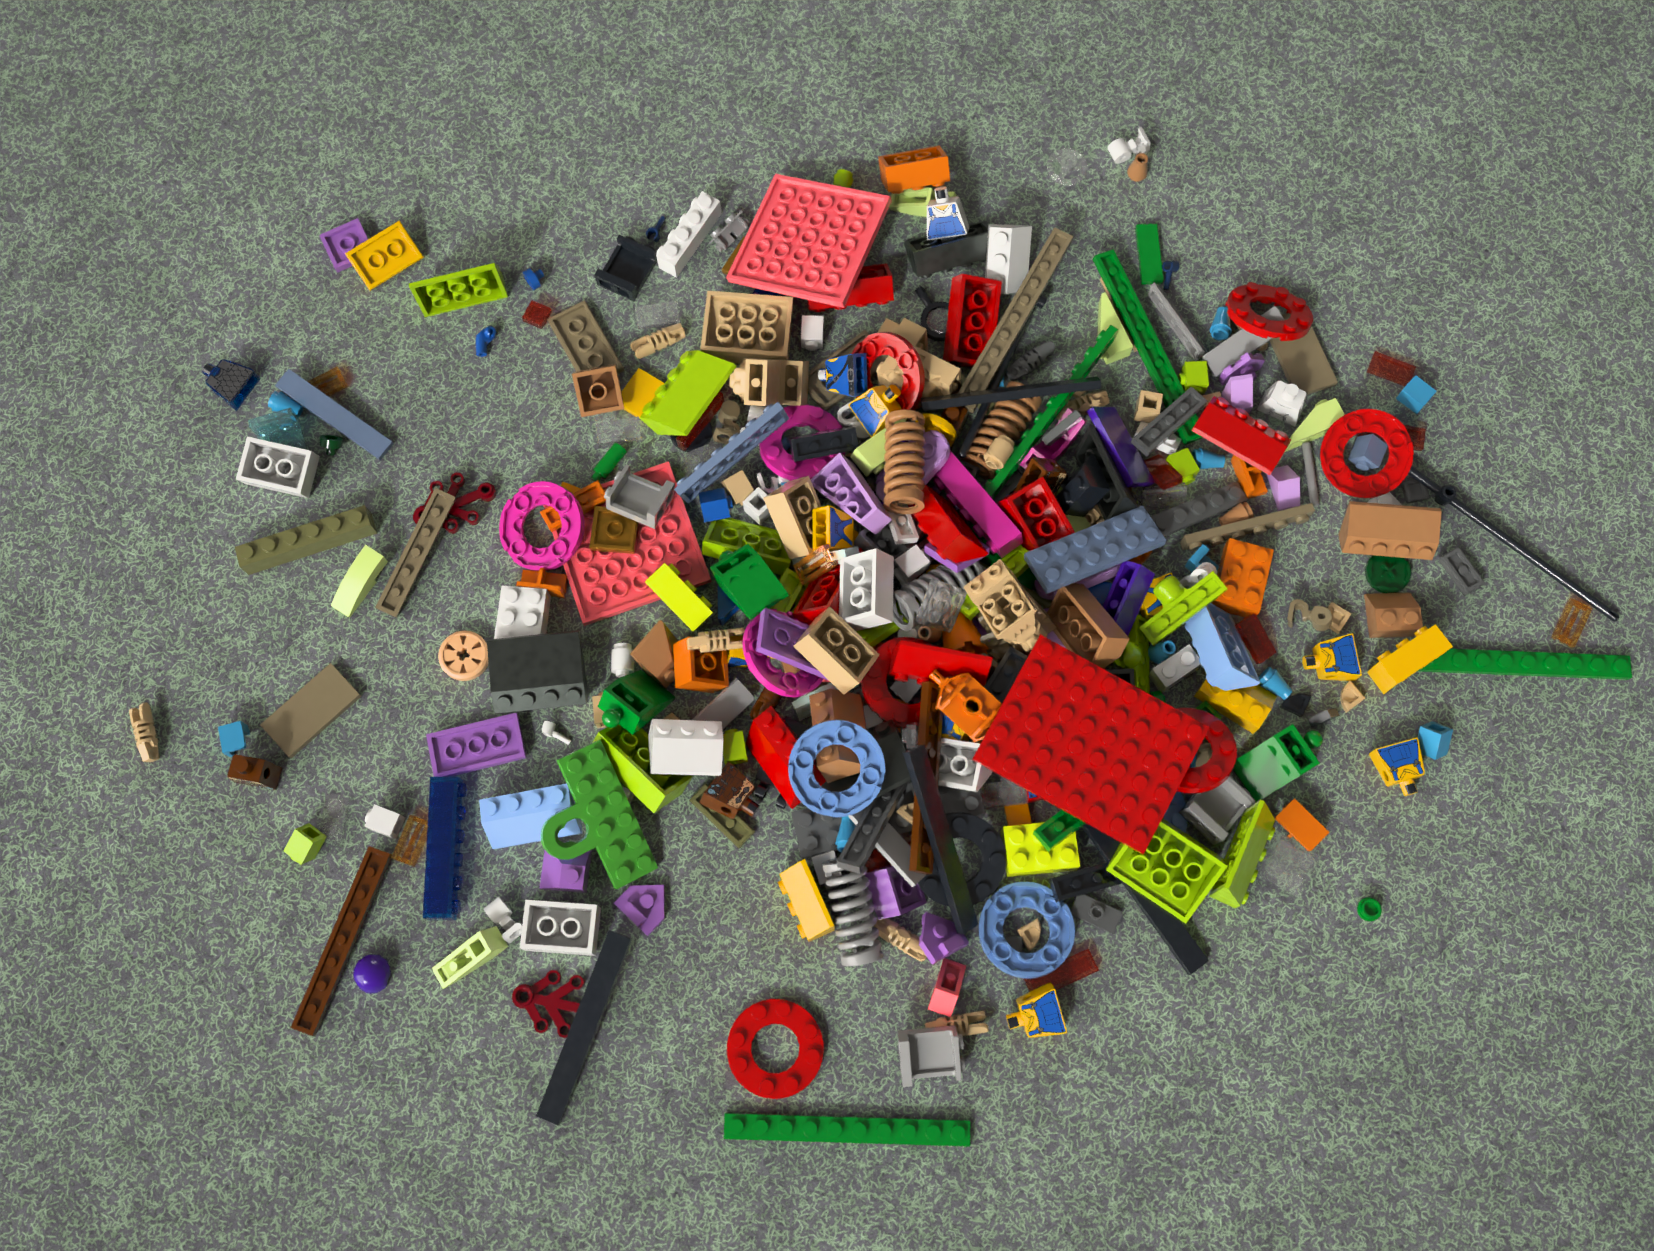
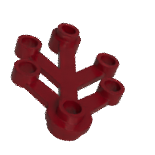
M459 472L451 475L450 480L452 484L447 492L456 497L460 487L465 484V478ZM461 477L460 482H454L456 478ZM433 481L430 484L431 493L425 505L418 507L414 511L413 520L416 524L418 523L420 516L423 513L434 491L435 486H441L440 490H445L443 484L440 481ZM488 482L482 483L478 490L456 498L449 515L463 519L470 525H477L480 522L479 514L474 510L465 511L459 507L479 499L485 502L492 501L496 497L495 487ZM484 488H490L489 492L482 493ZM476 515L475 520H469L470 516ZM448 519L442 528L454 534L459 531L460 526L455 519ZM450 524H456L453 529H449Z
M556 970L549 971L546 977L532 986L527 984L517 986L512 993V1001L518 1008L527 1010L534 1022V1029L538 1033H545L550 1027L548 1020L546 1021V1019L541 1017L535 1004L543 1005L558 1028V1035L566 1038L567 1035H562L561 1029L567 1026L570 1030L571 1025L565 1022L558 1009L576 1013L580 1003L562 1000L561 998L575 989H582L585 983L583 977L579 975L572 976L569 982L547 996L539 995L538 993L550 984L557 985L560 983L561 974ZM552 973H556L558 976L555 982L550 981ZM575 978L581 980V984L578 987L573 986ZM523 992H527L529 995L526 1001H522L520 998ZM540 1021H544L546 1024L544 1030L538 1029Z

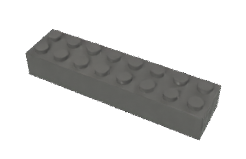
M908 783L888 821L901 837L912 834V824L897 813L901 806L914 803L915 791L912 783ZM938 786L945 814L966 812L980 818L984 817L986 812L980 790L974 792ZM809 808L791 812L802 860H812L811 857L834 851L835 854L841 853L837 850L835 842L842 817L833 820L831 816L816 813Z

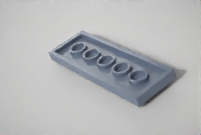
M779 402L768 405L763 410L764 414L758 419L750 420L745 426L746 429L740 434L735 433L728 440L729 443L723 448H717L707 462L698 464L694 468V473L689 477L685 476L680 479L677 487L674 489L677 494L689 504L699 496V492L706 490L789 420L787 413Z
M1142 505L1026 552L1024 560L1045 593L1048 594L1165 545L1166 539Z

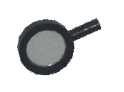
M920 286L915 292L926 307L921 314L920 326L927 329L928 338L934 341H945L949 303L939 301L933 303L923 287Z

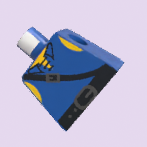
M866 353L849 354L827 359L825 368H821L818 372L819 380L826 381V389L830 392L851 397L861 396L867 391Z

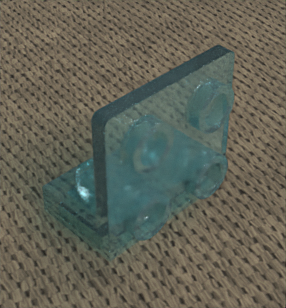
M292 408L248 420L250 429L258 439L307 450L299 417Z

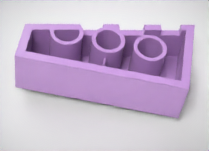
M841 453L836 455L811 479L815 489L875 535L892 520L856 465Z

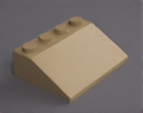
M707 291L700 351L737 364H741L743 358L789 360L793 297Z

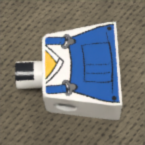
M947 187L934 189L936 199L930 200L927 205V240L967 235L969 224L959 196L949 197Z

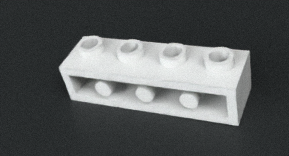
M703 191L698 197L693 199L689 211L681 216L677 228L669 233L667 242L664 246H660L656 256L660 269L676 278L722 214L720 200Z

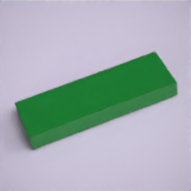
M1136 224L1135 234L1141 285L1162 284L1163 271L1157 224Z

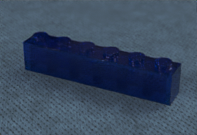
M458 776L430 777L423 919L428 921L456 920L457 914H460L461 902L457 898L458 891L462 888L459 867L463 865L460 843L464 842V830L461 829V820L465 819V807L462 806V797L466 796V783H463V780Z

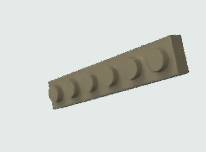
M434 489L375 607L376 609L395 618L398 617L456 501V497L440 489Z
M1309 503L1183 536L1180 544L1182 550L1190 549V551H1196L1202 544L1211 543L1212 546H1216L1229 538L1239 540L1244 538L1246 534L1254 533V535H1259L1273 527L1279 530L1287 527L1289 523L1296 522V524H1302L1309 521L1315 509L1313 504Z

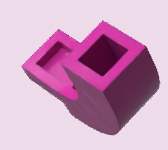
M1071 407L1068 408L1056 425H1058L1074 410ZM1085 418L1082 419L1051 446L1046 445L1042 441L1032 447L1019 465L1026 469L1032 457L1053 459L1057 462L1075 441L1076 436L1087 420Z

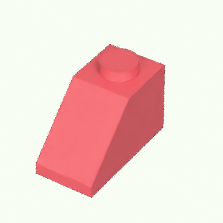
M946 958L943 959L928 1010L951 1017L959 996L966 965Z

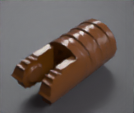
M764 687L750 712V718L754 720L770 706L775 709L782 695L776 694Z

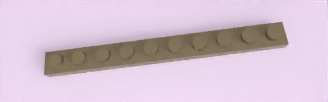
M1054 227L958 393L988 389L1071 245L1074 236ZM978 404L966 405L962 407L968 409L969 412L974 413Z

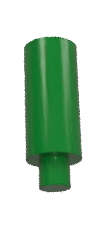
M615 442L593 468L595 473L591 476V479L594 482L600 481L601 478L606 479L626 455L627 451Z

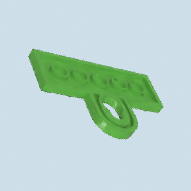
M597 740L557 759L556 761L575 804L551 815L544 822L541 829V843L545 851L554 858L569 860L596 847L614 889H619L657 869L656 861L601 740ZM578 818L584 822L586 834L580 841L564 843L558 839L559 831L565 827L568 821Z

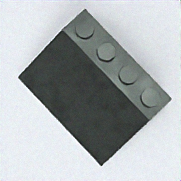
M579 630L487 640L490 687L495 714L587 704L589 691Z
M892 719L882 722L868 731L878 742L885 760L884 780L876 798L911 781L903 755L908 750ZM860 773L830 783L826 781L821 787L829 791L841 792L849 789L856 783Z

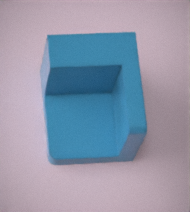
M1414 376L1396 399L1417 415L1437 391L1418 376Z
M1204 544L1192 555L1185 565L1191 572L1204 562L1213 564L1216 570L1219 569V566L1206 556L1210 549Z
M238 721L218 727L223 754L233 757L234 751L247 747L245 735L250 734L247 724Z
M1433 721L1420 726L1418 740L1421 754L1434 760L1447 755L1453 729Z

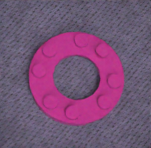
M811 405L783 407L789 420L759 444L760 455L767 467L784 479L791 481L809 476L811 480L838 454L794 462L792 455L788 454L782 446L781 439L783 434L793 426H810L811 429L814 428L818 432L843 427L833 415L819 407Z
M544 481L527 484L518 489L519 492L512 499H509L503 508L499 523L501 543L504 550L508 552L516 564L534 571H539L540 567L546 571L553 570L569 561L578 550L584 534L583 511L576 497L560 485ZM548 505L553 507L561 517V533H559L558 539L549 547L536 548L527 541L524 535L523 526L525 518L537 506Z
M770 609V610H773V611H775V612H777V613H780V614H782V615H784V616H787V617H789V618H792V619H794V620H796V621H799V622H801V623H803V624H806V623H804V622H802V621H800V620L794 618L793 615H792L793 612L788 611V612L785 613V612L777 611V609ZM760 614L751 620L743 635V653L749 670L768 690L786 697L804 696L820 685L824 678L801 669L797 673L781 672V669L778 670L772 665L770 657L757 652L756 645Z

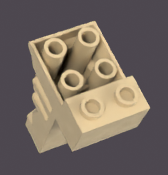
M904 318L900 324L894 327L892 333L907 339L921 358L925 372V384L921 398L958 394L961 389V369L928 353L927 329ZM888 355L886 360L878 365L876 371L879 386L885 385L887 388L890 385H895L900 390L903 385V371L899 368L897 360Z
M743 358L740 366L734 369V373L730 374L729 386L733 388L735 394L740 396L741 402H744V405L768 406L777 402L780 405H807L809 361Z
M1001 559L964 586L968 596L978 607L998 640L1004 639V641L1011 644L1014 649L1021 653L1032 650L1040 634L1047 637V634L1057 628L1048 613L1022 587L1014 573Z

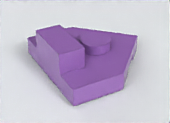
M1246 352L1234 364V367L1229 365L1223 369L1218 380L1221 385H1225L1230 377L1252 374L1253 381H1255L1257 377L1255 371L1261 369L1265 359L1262 354L1256 353L1252 355V353Z
M630 886L614 904L649 936L665 919V886Z
M928 912L922 915V933L919 938V946L932 965L969 944L964 934H957L954 922Z

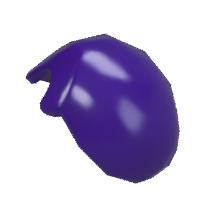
M368 954L359 959L355 965L353 977L360 990L365 993L376 994L387 987L391 970L387 959L379 954Z

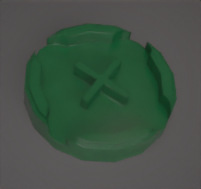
M1372 555L1365 566L1366 580L1372 588L1381 593H1397L1403 590L1410 582L1412 575L1409 562L1400 557Z

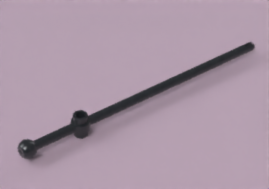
M1041 295L1035 307L1037 306L1042 309L1048 297ZM1035 307L994 376L988 390L998 389ZM991 402L980 405L958 455L960 458L967 456Z
M1411 466L1408 475L1435 493L1434 499L1437 504H1450L1613 622L1618 621L1620 618L1618 613L1455 497L1456 489L1453 486L1445 485L1441 487Z

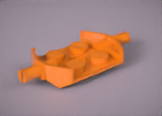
M935 669L929 676L940 688L935 709L939 708L973 740L972 743L981 742L1002 703L969 673L945 679ZM975 701L978 704V711L974 713L968 711L966 702Z

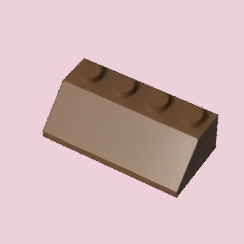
M1350 501L1338 534L1342 553L1433 560L1439 545L1441 508Z
M1072 583L1058 589L1047 613L1057 627L1053 632L1064 646L1101 668H1105L1119 659L1130 638L1084 584Z
M830 688L809 696L812 726L828 720H845L860 725L867 730L861 695L849 692L842 694L839 690ZM833 744L827 746L816 756L817 767L827 783L860 773L858 756L852 749L844 745Z

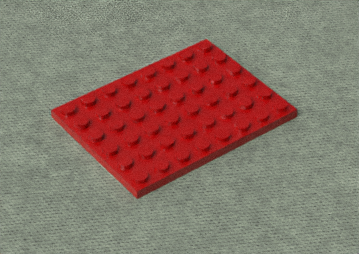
M1040 634L972 760L1140 854H1144L1210 727Z

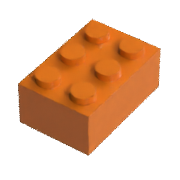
M940 146L878 156L881 182L886 190L892 194H899L905 189L911 188L912 190H921L927 185L942 186L945 182L950 181L948 156Z
M1229 538L1224 545L1217 576L1228 590L1215 599L1212 604L1230 614L1254 620L1261 610L1274 550Z

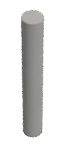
M1306 442L1302 444L1309 500L1313 507L1319 506L1312 448L1311 443Z

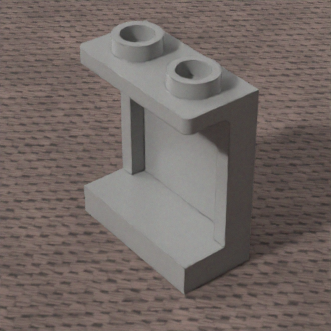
M626 464L622 471L619 470L617 472L612 487L609 486L605 492L606 509L655 529L674 497L675 483L666 480L663 486L632 474L630 466Z
M1230 774L1228 779L1215 789L1195 793L1179 813L1212 845L1222 842L1228 836L1227 831L1246 808L1254 804L1255 800L1251 797L1248 790L1240 787L1234 781Z
M955 1025L897 1031L903 1087L913 1086L912 1079L955 1075L956 1081H961V1072H965L964 1057H960L959 1049H964L962 1034H957Z

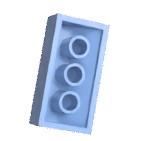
M1210 603L1185 622V628L1192 637V645L1199 654V662L1204 667L1207 674L1206 679L1211 686L1228 691L1256 686L1261 683L1231 614Z
M567 783L479 800L481 823L492 849L541 841V829L544 822L551 815L575 804V801ZM575 818L568 821L565 827L559 831L558 838L582 834L581 820Z

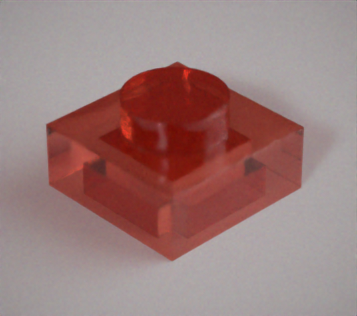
M531 300L522 319L523 322L543 329L552 311L550 307Z

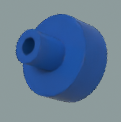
M528 268L522 272L523 277L533 291L541 287L539 279L544 277L541 269L533 272Z

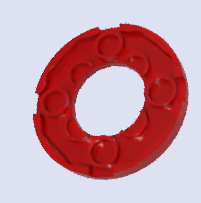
M1249 282L1247 285L1233 289L1226 301V306L1228 307L1227 314L1231 320L1247 332L1262 338L1279 337L1280 341L1297 340L1308 334L1313 323V314L1306 305V301L1289 293V290L1284 287L1276 288ZM1257 300L1264 304L1275 302L1274 306L1284 307L1287 310L1286 313L1290 314V317L1283 321L1266 319L1256 314L1251 309L1250 303H1256Z
M879 332L868 335L852 351V354L866 353L867 391L873 388L870 379V370L873 362L879 356L889 355L897 360L899 368L903 371L901 394L896 398V401L901 406V410H914L921 400L925 384V372L918 352L907 339L896 333Z
M1360 409L1340 417L1328 429L1321 443L1320 463L1328 481L1340 492L1356 498L1379 497L1399 486L1408 475L1413 462V443L1406 427L1393 415L1376 409ZM1363 432L1375 433L1382 437L1389 450L1388 462L1384 468L1378 473L1369 476L1357 475L1352 472L1345 464L1343 456L1345 445L1349 439Z
M899 637L883 643L875 650L879 657L862 679V691L871 711H874L883 722L892 719L897 728L916 729L919 728L921 701L909 705L894 699L887 688V673L890 668L892 649L900 640L933 645L918 638Z
M1176 708L1210 727L1205 738L1209 741L1212 748V756L1207 763L1200 767L1188 768L1178 787V792L1202 793L1215 789L1228 779L1234 768L1237 758L1235 739L1229 728L1214 715L1194 708Z
M784 999L763 1000L748 1007L734 1022L727 1040V1058L733 1075L745 1089L763 1098L782 1099L799 1093L813 1081L823 1060L824 1043L817 1022L806 1009ZM771 1024H780L791 1029L799 1043V1055L794 1065L781 1073H768L759 1068L751 1052L752 1041L756 1033L763 1027Z

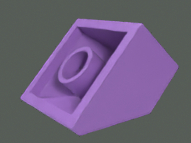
M592 849L569 860L554 858L544 850L539 889L587 893Z

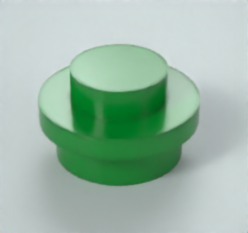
M1367 897L1360 900L1357 904V913L1361 919L1372 922L1381 916L1382 908L1376 899Z

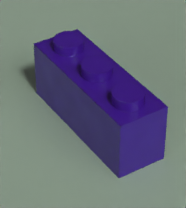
M1131 561L1121 563L1103 604V608L1127 636L1131 631L1155 576V573L1146 567Z

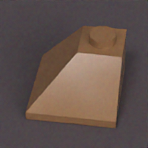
M659 620L630 655L647 675L663 687L667 688L675 680L673 644L678 642V640L665 623Z

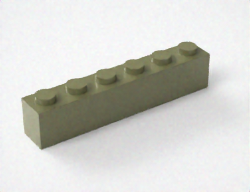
M363 505L236 546L235 551L239 567L248 575L375 535L377 530L372 513Z

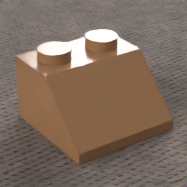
M616 364L572 373L581 417L624 409Z
M1411 593L1364 594L1369 638L1415 637L1414 633L1423 627L1421 608Z

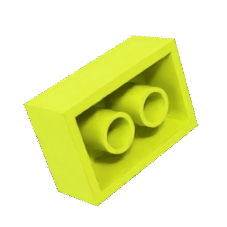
M664 563L645 583L694 631L713 613L710 610L712 605L704 596L699 599L694 592L697 589L688 580L683 582L678 577L680 571L672 563L669 566Z
M1045 822L1003 826L1001 838L1006 850V877L1077 870L1080 867L1076 832L1048 852L1033 835L1034 830Z

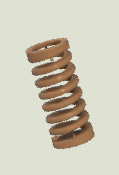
M1011 381L1007 384L1006 388L1023 386L1024 384ZM1040 396L996 402L994 409L988 414V419L983 422L982 428L978 430L967 456L961 458V460L979 467L981 472L978 476L987 480L994 479L997 475L995 473L997 469H991L986 465L984 460L985 453L993 440L1000 435L1009 437L1013 442L1020 439L1019 431L1026 429L1025 422L1031 421V413L1036 412L1042 403Z
M914 410L893 411L885 418L886 453L884 459L886 463L884 465V472L886 474L884 476L885 497L883 499V506L887 511L895 514H913L920 512L924 508L923 499L925 495L921 490L925 487V483L922 480L925 476V472L922 469L925 466V460L923 459L925 455V449L923 448L925 444V438L923 437L925 434V427L923 426L925 424V417ZM901 419H912V422H900L897 424L894 423ZM912 440L916 442L906 443L901 441ZM904 451H912V452H915V453H902V452H904ZM903 462H913L914 464H903ZM902 473H913V475H904ZM897 503L915 504V506L903 508L897 506Z

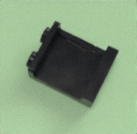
M618 235V244L603 270L598 268L594 277L598 286L635 301L657 263L656 251L650 245L637 243L629 236Z

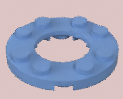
M828 720L810 727L798 738L789 757L788 773L794 793L807 808L826 816L845 817L860 812L876 798L884 780L885 760L878 742L866 729L845 720ZM833 744L844 745L852 749L860 762V774L856 783L849 789L841 792L822 788L815 780L813 774V762L817 754L823 748Z
M1016 882L1000 888L988 899L980 915L978 934L984 953L997 968L1014 977L1032 979L1050 974L1066 960L1074 943L1075 925L1069 907L1063 901L1055 902L1052 889L1034 882ZM1027 907L1035 909L1048 922L1050 931L1048 942L1037 952L1022 953L1016 951L1004 938V920L1010 912L1017 908Z

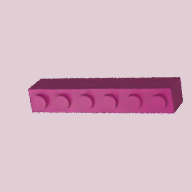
M950 451L947 462L933 476V482L940 491L944 490L947 493L946 498L953 507L955 505L958 506L962 518L974 525L972 528L977 536L985 538L987 541L986 545L990 547L989 550L1003 558L1023 543L1022 533Z

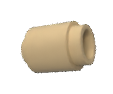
M1004 435L995 438L984 455L986 465L991 469H1002L1014 451V442Z

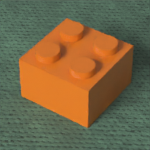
M691 636L673 644L675 688L714 693L729 686L727 650L701 653L700 649L688 650L686 641Z

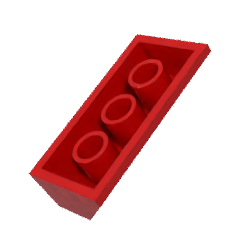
M887 263L863 266L844 308L807 300L809 311L823 312L826 308L842 310L852 305L865 307L869 303L884 305L888 304L889 301H894L893 280Z
M960 274L952 278L943 353L944 361L960 367H973L997 327L1002 281L967 274Z
M1213 396L1191 431L1264 473L1271 475L1289 446L1291 439L1288 438L1286 433L1280 430L1275 431L1268 427L1269 425L1265 421L1252 418L1244 409L1229 405L1230 403L1226 399Z
M1040 477L997 502L1000 509L1022 533L1023 543L1021 545L1027 551L1034 550L1075 533L1044 477Z
M925 484V487L921 490L925 495L923 499L924 508L920 512L911 514V516L919 522L918 527L928 534L927 540L937 547V554L944 560L949 558L954 563L985 557L988 554L987 550L955 507ZM907 504L908 507L915 506V504Z
M858 548L859 553H862V548ZM838 560L833 561L834 565L818 567L792 613L794 618L810 625L828 607H831L839 615L840 564H838Z
M900 640L892 649L889 676H894V680L908 682V679L917 680L919 685H922V682L928 681L936 683L929 677L936 669L945 679L969 673L984 687L993 657Z
M770 706L753 720L745 744L787 804L793 809L801 801L792 789L788 773V763L792 748L798 737L783 716ZM814 760L813 774L815 780L821 786L826 780L818 769L817 762Z

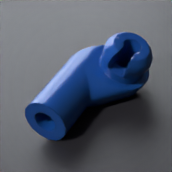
M493 326L484 328L476 335V355L478 357L487 356V345L496 336V329Z

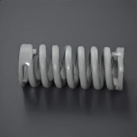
M979 561L958 573L941 564L936 569H932L927 574H923L918 579L913 580L909 585H904L900 590L894 591L893 622L899 628L909 631L914 626L921 624L923 620L931 618L932 614L936 615L941 609H946L950 604H954L966 592L964 586L976 578L970 567L972 566L976 570L977 576L984 572ZM915 596L918 598L920 604L924 608V611L921 609L920 605L916 601ZM896 600H898V605L902 613L901 616H899L897 612ZM903 617L908 621V623L902 620Z
M838 858L822 863L825 877L832 876V872L848 870L837 867ZM864 866L860 874L852 872L826 880L827 886L858 883L854 886L828 893L830 899L860 896L850 901L832 904L831 910L833 912L851 908H863L855 913L843 914L833 918L835 924L865 921L856 926L837 929L835 932L836 936L845 937L857 933H868L861 938L848 939L838 943L839 949L852 948L853 951L847 953V951L840 953L843 966L864 965L884 957L881 950L882 944L876 939L879 936L878 928L874 927L877 918L871 914L875 909L874 904L869 901L872 893L870 890L865 889L870 884L869 879L863 876L867 872L866 866ZM859 946H871L863 951H857V949L855 948Z

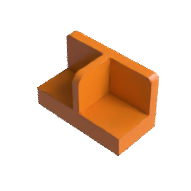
M1233 455L1230 461L1247 498L1265 495L1268 491L1261 475L1262 471Z
M540 567L539 571L523 570L521 581H517L516 587L547 589L551 597L565 598L568 578L566 574L549 573Z
M1295 798L1288 802L1275 817L1289 832L1287 837L1289 839L1294 837L1307 851H1312L1330 833Z

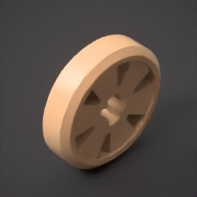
M455 632L443 641L439 649V663L446 674L453 679L459 681L475 679L488 667L487 643L475 632ZM467 651L470 656L469 658L465 657L464 661H462L459 655Z

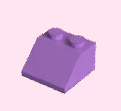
M892 864L865 874V877L870 882L868 888L872 893L871 898L878 920L900 916L927 903L924 892L918 883L911 887Z

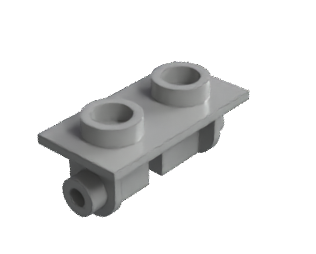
M741 210L737 215L733 212L725 220L727 225L723 229L718 227L710 235L713 239L708 244L714 241L716 243L715 248L719 252L725 251L735 241L730 233L732 232L738 238L748 228L749 221L745 217L741 218L739 216L743 211Z

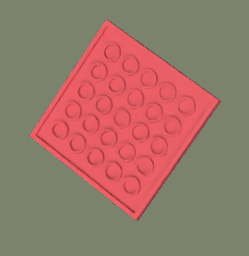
M775 174L726 277L728 282L844 308L892 202L891 197Z
M669 461L633 473L661 486L668 480L675 483V488L677 487ZM614 480L601 484L605 492L609 486L612 487ZM675 490L672 501L655 529L641 523L638 524L635 554L591 551L589 549L594 516L593 509L584 514V534L578 550L569 561L563 564L584 626L661 600L645 581L664 563L667 566L672 563L680 571L678 577L683 582L688 580L695 588L712 582L684 502ZM562 527L552 532L555 540L560 536L559 533H561Z

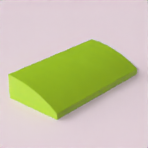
M733 518L714 520L711 522L703 539L701 554L719 559L724 551L735 552L744 545L749 544L761 556L774 574L781 575L786 568H791L793 562L792 559H789L777 530Z

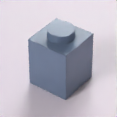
M1374 434L1359 436L1355 440L1348 460L1362 471L1379 468L1388 445Z

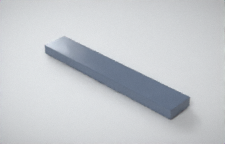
M290 369L275 384L283 393L378 460H381L394 444Z

